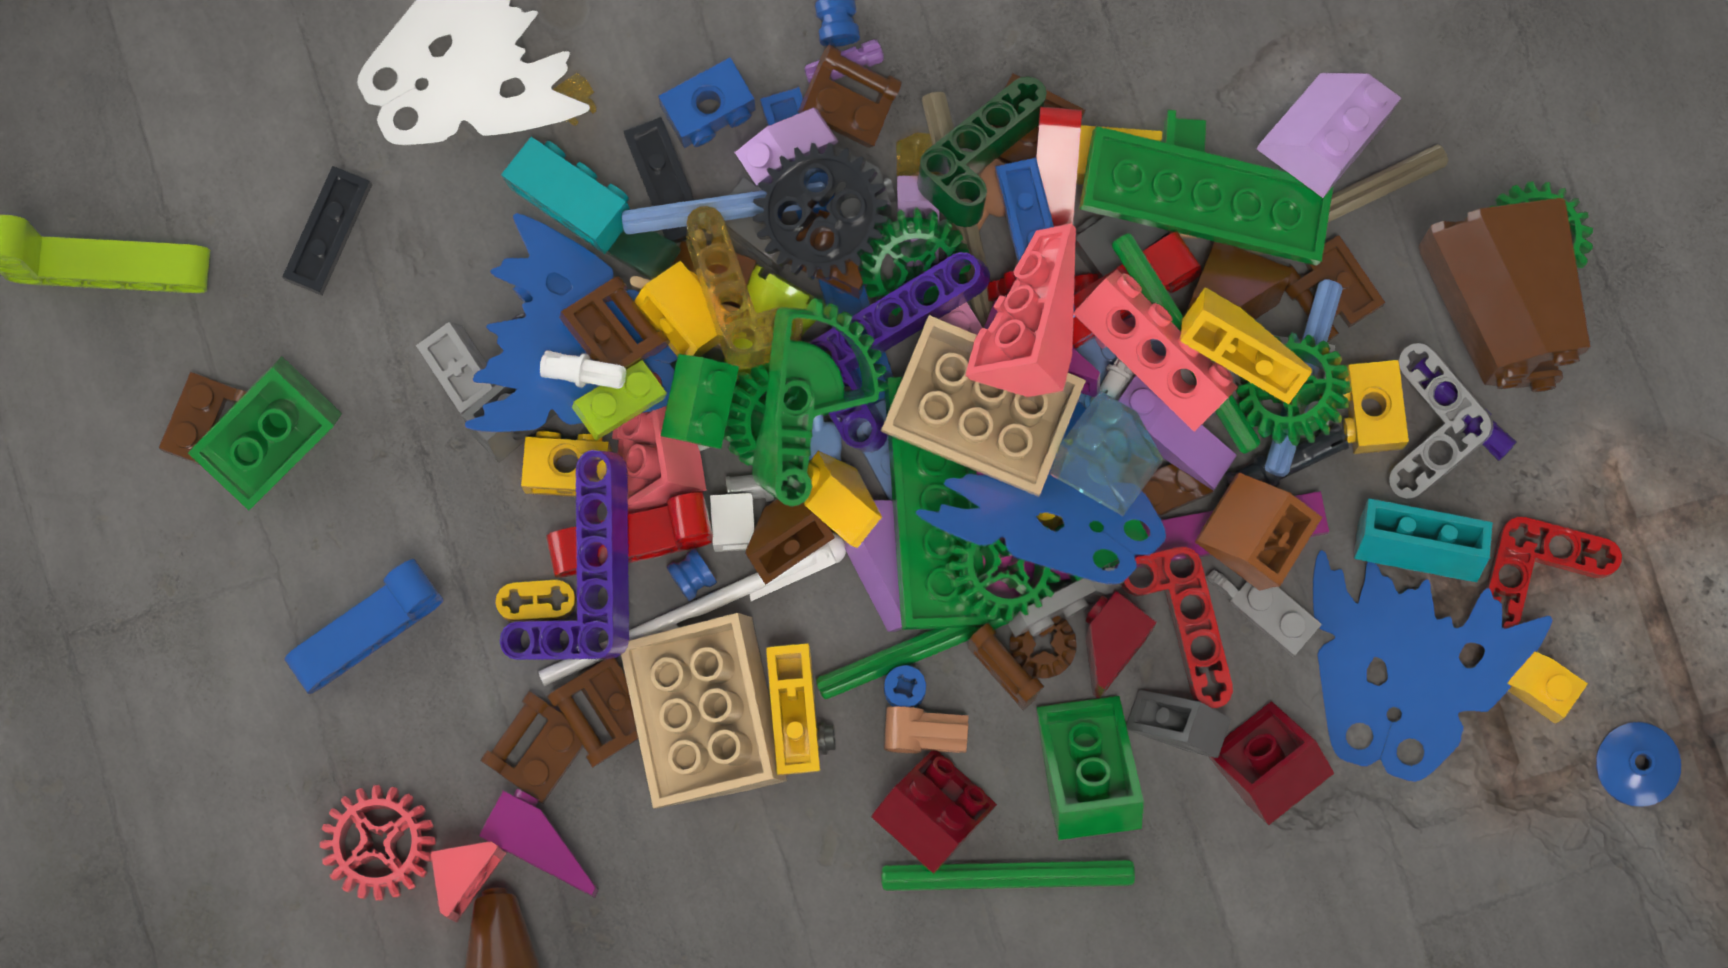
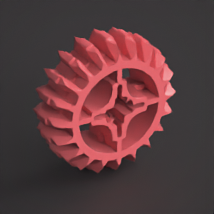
M379 785L373 786L372 799H368L364 789L359 788L356 790L359 803L354 805L352 800L344 796L341 802L348 810L344 814L334 808L329 812L334 819L338 820L336 827L330 824H324L322 827L324 832L333 835V840L321 841L320 848L334 851V854L323 858V864L325 866L339 865L330 874L334 881H338L346 875L348 876L343 883L342 889L349 893L359 883L357 896L361 899H366L370 888H373L375 900L383 901L385 887H388L392 897L398 898L400 897L399 882L402 881L409 890L415 888V883L409 875L412 872L423 878L427 875L426 870L418 866L420 859L432 862L431 854L424 852L423 846L435 845L436 838L423 836L422 833L434 827L431 820L417 821L424 815L426 809L419 805L409 811L414 797L410 794L403 796L400 802L397 803L399 790L395 787H391L388 790L386 799L383 798V791ZM376 809H388L399 813L402 817L395 822L390 821L384 826L377 827L368 820L364 813ZM354 822L360 832L361 840L356 849L352 851L353 855L347 858L345 840L348 830ZM366 827L381 837L384 833L388 834L383 844L386 847L385 851L390 856V860L385 854L380 853L376 849L373 850V853L369 852V848L373 846V841ZM410 828L412 838L411 849L406 861L402 864L396 853V844L404 835L403 832ZM379 859L389 867L392 873L384 877L371 878L360 875L355 869L361 864L366 865L372 860Z

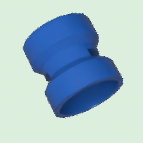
M818 0L815 2L816 16L822 20V27L819 29V39L822 46L841 47L860 40L859 26L854 23L852 18L856 13L855 0Z

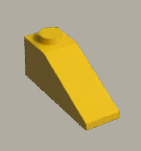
M1206 287L1182 319L1180 342L1287 404L1291 402L1312 373L1311 367L1242 308Z
M809 644L766 647L777 775L820 771L810 646Z

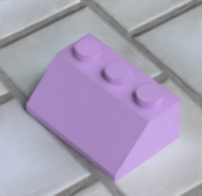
M1320 73L1262 140L1257 150L1324 198L1384 126L1401 100V97L1370 74Z

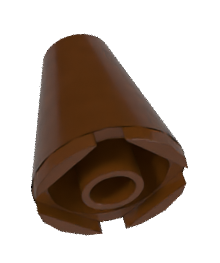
M506 888L484 890L482 896L474 901L465 968H541L518 899L515 895L508 894Z

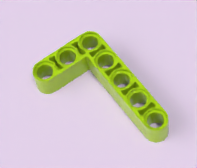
M0 215V274L8 281L30 285L178 293L207 292L210 249L191 244L44 237L38 233L28 220L18 216Z

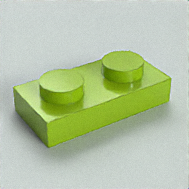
M641 360L626 369L625 382L622 388L618 389L600 385L575 400L572 409L597 441L664 400L666 391L644 361Z

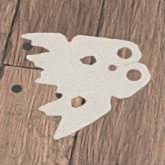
M416 0L370 56L358 76V86L365 100L369 104L382 106L377 122L387 141L398 145L442 142L457 132L462 120L469 122L482 136L498 135L562 122L586 113L590 107L583 102L551 90V86L567 72L566 61L570 56L569 51L560 52L532 63L521 61V57L526 50L515 45L516 41L535 19L538 12L530 11L524 13L518 7H510L511 0ZM450 34L452 37L450 49L442 57H433L430 53L429 45L437 38ZM384 67L394 69L398 76L395 86L387 91L376 89L373 85L375 73ZM419 78H426L429 85L425 90L419 91L415 88V83ZM512 78L521 79L525 86V91L521 95L509 98L500 95L501 84L504 81ZM403 107H412L418 113L416 125L406 131L397 129L393 122L395 113Z

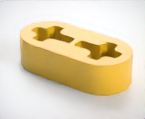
M545 580L506 584L497 593L495 604L501 616L509 622L553 621L570 616L576 608L577 600L569 584L561 580ZM560 589L563 596L569 597L568 602H563L561 610L554 611L553 606L549 603L539 604V599L551 598L553 590ZM518 592L521 599H533V604L521 605L519 613L513 614L510 607L504 606V601L511 600V593Z

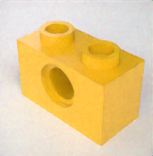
M1399 360L1348 365L1347 368L1350 374L1344 380L1350 382L1352 391L1344 395L1350 404L1348 408L1349 418H1344L1343 430L1346 436L1345 440L1348 443H1352L1353 454L1404 449L1409 442ZM1365 399L1376 400L1382 407V414L1375 417L1367 415L1362 409V401Z
M549 431L536 432V437H525L521 481L523 491L526 494L576 497V468L569 473L559 472L556 469L557 461L564 455H573L579 460L581 455L591 450L612 452L609 442H602L603 437L596 441L591 434H579L577 440L561 439V434ZM601 460L597 465L596 471L600 480L605 477L607 471L604 460Z

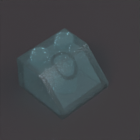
M1100 391L1061 442L1050 475L1124 516L1161 465L1163 457L1137 411Z

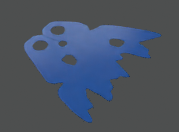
M516 213L513 215V219L530 256L528 258H506L502 261L501 266L491 269L490 273L503 281L530 292L533 301L522 304L526 317L486 325L490 332L498 336L497 344L503 349V352L498 356L490 358L486 368L474 374L473 382L514 388L516 392L504 400L484 404V416L466 421V428L477 431L512 432L535 430L546 423L551 409L566 424L583 423L572 409L573 402L600 386L586 383L584 387H577L575 382L544 378L540 374V363L542 356L545 355L544 352L547 350L571 356L587 354L559 317L562 310L613 279V269L572 239L539 221ZM550 273L563 276L570 281L572 289L562 296L550 292L546 287L547 276ZM635 290L626 291L633 301H635L640 291ZM606 302L605 304L637 345L641 343L643 339L614 302ZM669 346L658 354L643 360L650 371L655 372L661 378L662 387L666 391L664 400L643 413L667 406L675 372L669 363L678 358Z
M1079 400L1063 436V439L1068 440L1076 449L1077 458L1062 459L1056 454L1040 496L987 475L967 474L962 479H947L944 484L979 506L978 509L963 510L948 505H941L939 512L922 509L916 511V514L926 522L959 538L978 545H992L999 538L1004 537L1008 551L1016 558L1105 584H1119L1125 581L1137 568L1134 555H1150L1166 539L1163 523L1145 493L1130 483H1117L1115 481V476L1123 460L1103 429ZM1041 513L1060 516L1065 526L1058 532H1054L1044 527L1036 516ZM1129 520H1140L1149 527L1150 535L1144 541L1132 540L1125 534L1123 530L1124 524ZM1092 521L1101 522L1104 530L1096 533L1090 529L1089 524ZM1099 549L1110 550L1118 556L1119 566L1111 571L1102 570L1094 564L1093 554Z
M1319 551L1313 577L1314 618L1322 624L1319 628L1335 636L1333 640L1324 644L1318 652L1327 727L1335 754L1344 761L1360 766H1369L1381 760L1387 773L1392 776L1413 782L1424 779L1436 770L1459 746L1461 735L1464 731V726L1458 717L1459 712H1488L1511 687L1507 682L1528 658L1540 648L1551 627L1552 617L1544 616L1504 629L1502 628V604L1495 600L1491 590L1486 588L1481 593L1464 626L1454 628L1451 617L1436 619L1431 586L1428 579L1423 581L1418 589H1407L1404 593L1399 594L1392 580L1381 575L1379 567L1372 562H1368L1366 565L1365 582L1359 603L1357 604L1347 591L1343 571L1341 569L1331 570L1325 551ZM1471 642L1482 645L1485 649L1483 658L1475 667L1466 668L1459 659L1464 645ZM1374 657L1382 659L1387 668L1388 680L1381 686L1367 681V668ZM1392 707H1397L1402 713L1401 719L1397 722H1391L1387 718V711ZM1355 723H1364L1373 732V741L1367 748L1362 750L1352 748L1346 740L1348 728ZM1415 739L1422 744L1424 757L1418 764L1412 766L1405 765L1398 759L1397 748L1403 740Z

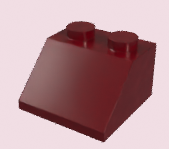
M1117 591L1110 600L1102 596L1088 613V617L1085 620L1089 624L1085 638L1092 694L1098 699L1102 697L1151 635L1157 623Z
M1272 701L1225 737L1218 758L1208 756L1246 805L1268 826L1335 774L1317 742Z

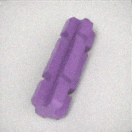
M877 40L861 44L862 47L860 49L852 47L841 52L842 56L861 66L867 64L869 67L881 63L884 56ZM819 60L805 66V75L809 84ZM832 70L829 78L836 80L845 75Z

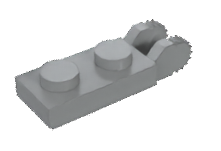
M1109 566L1108 568L1105 567L1103 570L1111 571L1114 570L1115 567L1111 568ZM1082 579L1055 592L1051 598L1046 597L1042 599V607L1037 608L1034 604L1028 606L1029 615L1025 616L1020 610L1013 617V620L1009 621L1008 625L1015 637L1027 631L1032 636H1035L1054 625L1052 618L1062 613L1065 614L1066 618H1070L1085 610L1089 606L1087 602L1096 604L1102 596L1108 599L1113 595V592L1121 587L1122 583L1105 584Z
M1212 570L1207 576L1211 584L1231 600L1229 604L1292 657L1298 653L1322 625L1279 587L1259 591L1246 582L1238 591L1223 574Z

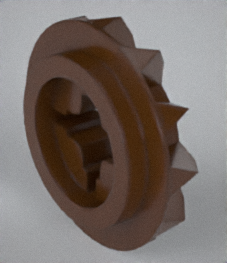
M1060 616L1052 618L1054 625L1037 634L1039 637L1044 638L1053 631L1056 633L1053 636L1051 647L1054 649L1057 657L1052 653L1049 654L1043 651L1031 658L1030 656L1033 654V649L1036 646L1033 636L1027 631L1015 637L1012 632L1009 645L1010 653L1031 677L1040 679L1052 678L1063 673L1071 665L1076 654L1077 643L1076 634L1066 619Z

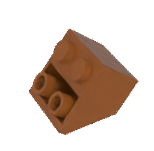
M1238 473L1194 542L1260 591L1281 586L1322 517L1290 492Z

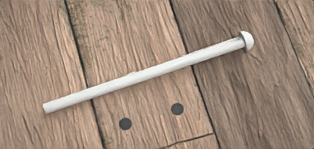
M833 533L835 537L833 540L765 585L758 573L750 575L629 630V641L679 628L677 623L685 619L706 614L748 594L750 601H753L838 563L846 554L844 540L838 534ZM609 639L599 644L603 650L606 649ZM564 659L538 671L544 686H547L604 659Z

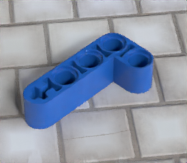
M410 559L397 566L383 579L386 584L286 655L284 658L285 662L307 694H312L325 687L441 605L444 599L415 559Z

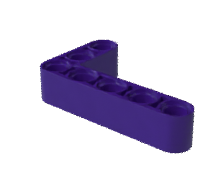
M956 253L853 315L851 323L856 321L861 323L864 329L867 330L868 335L874 339V343L869 349L876 348L882 354L923 329L929 315L939 319L981 294L990 282L989 269L984 262L969 253ZM969 264L974 265L975 275L973 279L966 284H961L959 281L961 269ZM937 286L939 289L937 301L932 305L925 306L923 299L926 290ZM896 308H902L904 314L901 323L898 326L890 327L888 323L890 313ZM835 328L810 342L824 351H831L832 359L840 370L844 387L850 386L852 391L862 387V380L855 370L860 367L857 358L847 340ZM874 402L829 413L847 445L870 453L878 451L884 446L888 434L881 432L884 421ZM869 421L872 433L866 441L859 442L857 430L862 423Z
M591 450L581 455L577 461V621H522L508 624L501 632L499 641L502 651L509 658L516 660L608 659L619 657L626 651L629 644L628 484L626 462L619 454L609 451ZM604 460L607 471L605 477L600 480L596 470L599 462ZM604 502L607 507V517L603 522H600L597 516V509ZM601 545H604L608 552L607 560L603 565L599 562L597 556ZM602 587L608 593V602L604 607L598 601V593ZM603 629L609 638L608 645L604 650L598 641L599 634ZM563 630L569 635V645L566 650L561 647L559 641ZM524 631H527L530 636V645L527 650L521 645V636Z

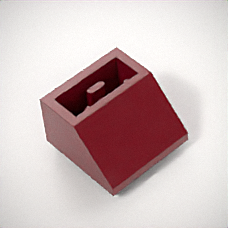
M931 751L891 790L870 817L934 874L955 853L997 804L980 787L976 786L958 770L949 759L945 758L938 751Z

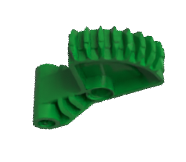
M813 298L807 309L782 307L776 311L765 412L754 450L752 473L756 484L783 504L789 506H796L805 502L812 490V481L807 472L809 456H811L812 426L815 417L875 402L879 398V392L890 388L887 382L877 379L884 375L887 370L882 364H874L881 358L882 354L876 348L869 349L874 343L873 337L868 334L862 335L864 326L857 321L851 323V314L846 311L838 314V306L829 303L824 307L823 301L818 298ZM794 318L813 319L828 323L847 340L860 366L862 387L860 389L844 392V383L840 370L834 360L824 350L811 343L790 340ZM797 386L799 392L797 399L793 403L785 405V392L790 387Z

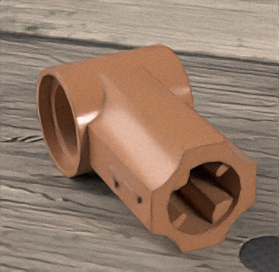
M887 707L884 750L896 753H921L922 750L966 753L969 716L924 713L923 709L913 707Z

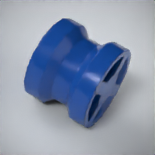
M694 548L687 552L686 559L679 563L672 562L666 566L688 601L695 598L697 591L702 587H712L717 583L711 571Z
M903 665L894 668L887 675L884 684V694L891 707L916 708L925 698L926 682L918 669Z

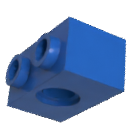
M731 57L658 96L660 107L684 149L692 144L694 147H699L708 143L716 136V131L727 125L734 128L745 123L751 118V112L756 110L754 97ZM708 99L715 100L720 104L719 109L711 114H705L698 109L699 105Z

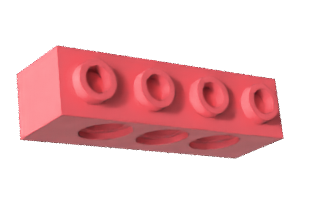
M1116 270L1102 281L1073 314L1195 432L1227 400L1238 386L1232 382L1233 377L1225 367L1216 362L1213 363L1208 357L1180 342L1181 331L1171 322L1172 317L1168 311L1157 303L1152 304L1141 293L1142 289L1134 278L1128 274H1121ZM1121 309L1128 310L1134 315L1136 320L1135 327L1128 326L1122 321ZM1151 339H1157L1164 344L1166 356H1160L1152 350ZM1181 369L1192 371L1196 376L1197 385L1187 384L1182 379Z

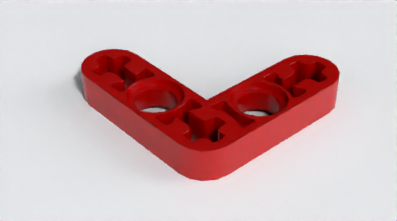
M1528 517L1511 519L1500 532L1487 588L1491 590L1492 595L1495 591L1503 596L1517 597L1516 602L1510 599L1506 603L1505 615L1511 617V622L1506 621L1502 624V628L1507 629L1519 624L1535 562L1603 579L1612 575L1621 565L1622 553L1618 545L1606 538ZM1519 527L1525 528L1524 535L1534 539L1540 536V531L1545 532L1546 535L1540 544V553L1534 551L1538 545L1534 542L1525 541L1521 547L1516 546V540L1514 537L1509 536V532H1515ZM1557 536L1564 537L1570 542L1572 552L1568 558L1559 559L1554 557L1549 549L1552 538ZM1581 542L1587 544L1583 550L1586 553L1596 554L1601 548L1605 549V555L1607 558L1612 559V563H1607L1600 569L1597 567L1596 559L1586 556L1581 559V564L1576 563L1575 561L1581 552ZM1510 565L1520 571L1521 582L1518 587L1508 588L1500 582L1499 571L1502 567ZM1493 596L1495 600L1501 603L1502 597Z

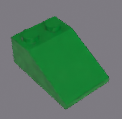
M281 356L198 441L188 454L249 511L334 427L342 413Z
M1120 696L1037 707L1036 712L1050 805L1058 840L1142 829L1144 800Z

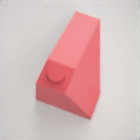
M1072 224L1037 230L1013 271L1017 279L1006 297L999 296L994 305L997 311L995 318L988 329L981 328L974 340L966 371V376L970 380L1025 397L1064 390L1072 358L1076 228Z
M652 372L662 386L661 378L655 372ZM667 406L641 413L613 430L612 439L619 440L618 454L623 457L627 466L628 514L667 506L666 501L675 496L706 491L701 453L698 445L660 436Z

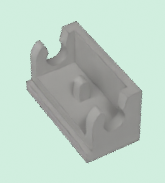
M448 322L416 345L460 414H463L496 386V384L473 382L474 374L479 370L485 369L487 363L463 326Z

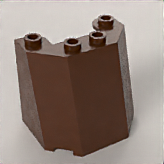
M1563 198L1481 208L1468 212V217L1464 221H1441L1432 224L1419 244L1420 254L1484 385L1497 386V389L1531 387L1532 392H1544L1555 389L1556 383H1560L1563 379V372L1559 370L1558 366L1579 362V355L1586 353L1591 347L1565 200Z

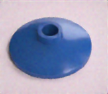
M1633 722L1617 727L1604 738L1597 752L1596 770L1603 788L1610 796L1629 806L1645 807L1664 800L1675 789L1681 774V758L1676 744L1666 732L1648 723ZM1638 755L1645 756L1648 759L1649 766L1647 770H1639L1636 767L1635 758Z

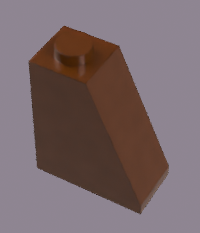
M1214 242L1187 312L1206 287L1242 308L1255 320L1279 305L1293 269L1238 247Z

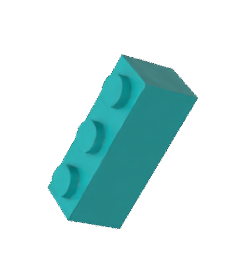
M530 137L501 176L513 192L597 250L606 254L624 231L622 212L630 210L627 204L629 197L611 183L606 188L597 182L598 176L583 163L578 162L574 166L566 161V154L552 142L546 141L543 145L533 137Z
M1368 498L1357 523L1354 559L1477 583L1490 559L1493 522Z

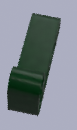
M1029 76L1015 80L928 148L921 156L917 180L918 190L953 224L964 228L972 227L982 219L987 187L977 174L1038 126L1040 107H1044L1047 95L1043 83ZM991 125H998V126H1001L1002 128H995V127H992ZM962 149H971L972 152L963 151ZM931 172H940L944 175L938 176L932 174ZM960 199H970L973 202L967 203L961 201Z

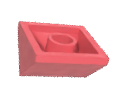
M491 841L431 852L440 913L457 923L507 853Z

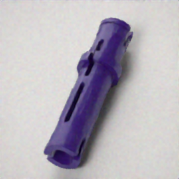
M1426 357L1411 370L1412 372L1416 369L1421 370L1428 377V380L1421 383L1425 389L1434 378L1443 375L1439 370L1433 373L1427 367L1425 362L1428 358ZM1443 382L1437 386L1435 399L1440 405L1450 406L1457 400L1458 390L1453 383ZM1469 415L1466 416L1464 421L1467 427L1463 433L1466 436L1470 433L1480 436L1483 432L1480 428L1481 423L1484 421L1483 418L1479 416L1475 419ZM1493 420L1494 428L1492 435L1482 445L1496 460L1500 461L1517 441Z

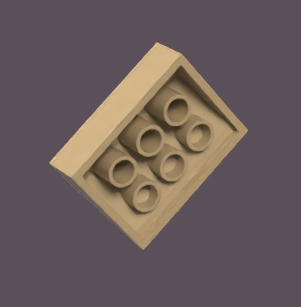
M929 315L881 432L1011 486L1040 496L1086 380L1068 373L1063 391L1032 397H1025L972 381L966 376V371L977 335Z
M734 613L629 641L626 651L621 656L654 809L749 791L787 781L786 775H777L772 709L752 617Z

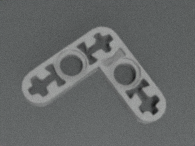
M1421 343L1411 344L1403 350L1399 359L1400 369L1445 424L1400 461L1391 471L1389 477L1390 487L1395 494L1406 499L1417 498L1423 495L1487 441L1492 435L1494 428L1490 414L1434 349ZM1414 352L1419 355L1428 354L1429 358L1425 363L1433 373H1436L1439 367L1444 371V374L1434 378L1426 389L1421 383L1428 380V377L1421 370L1416 369L1412 372L1409 368L1413 363L1410 356ZM1443 382L1453 383L1458 390L1457 400L1450 406H1442L1435 399V390ZM1469 415L1475 419L1481 416L1484 420L1480 425L1483 431L1482 434L1477 436L1474 433H1470L1461 441L1468 444V447L1462 451L1458 442L1448 435L1447 432L1453 427L1455 434H1459L1467 427L1464 421L1466 416ZM1438 441L1448 442L1453 449L1452 459L1445 465H1437L1430 458V449ZM1421 454L1425 465L1435 471L1436 474L1430 478L1428 472L1424 471L1415 480L1418 485L1416 490L1410 487L1402 489L1399 485L1403 481L1400 473L1403 470L1409 473L1416 471L1421 464L1417 463L1415 459Z

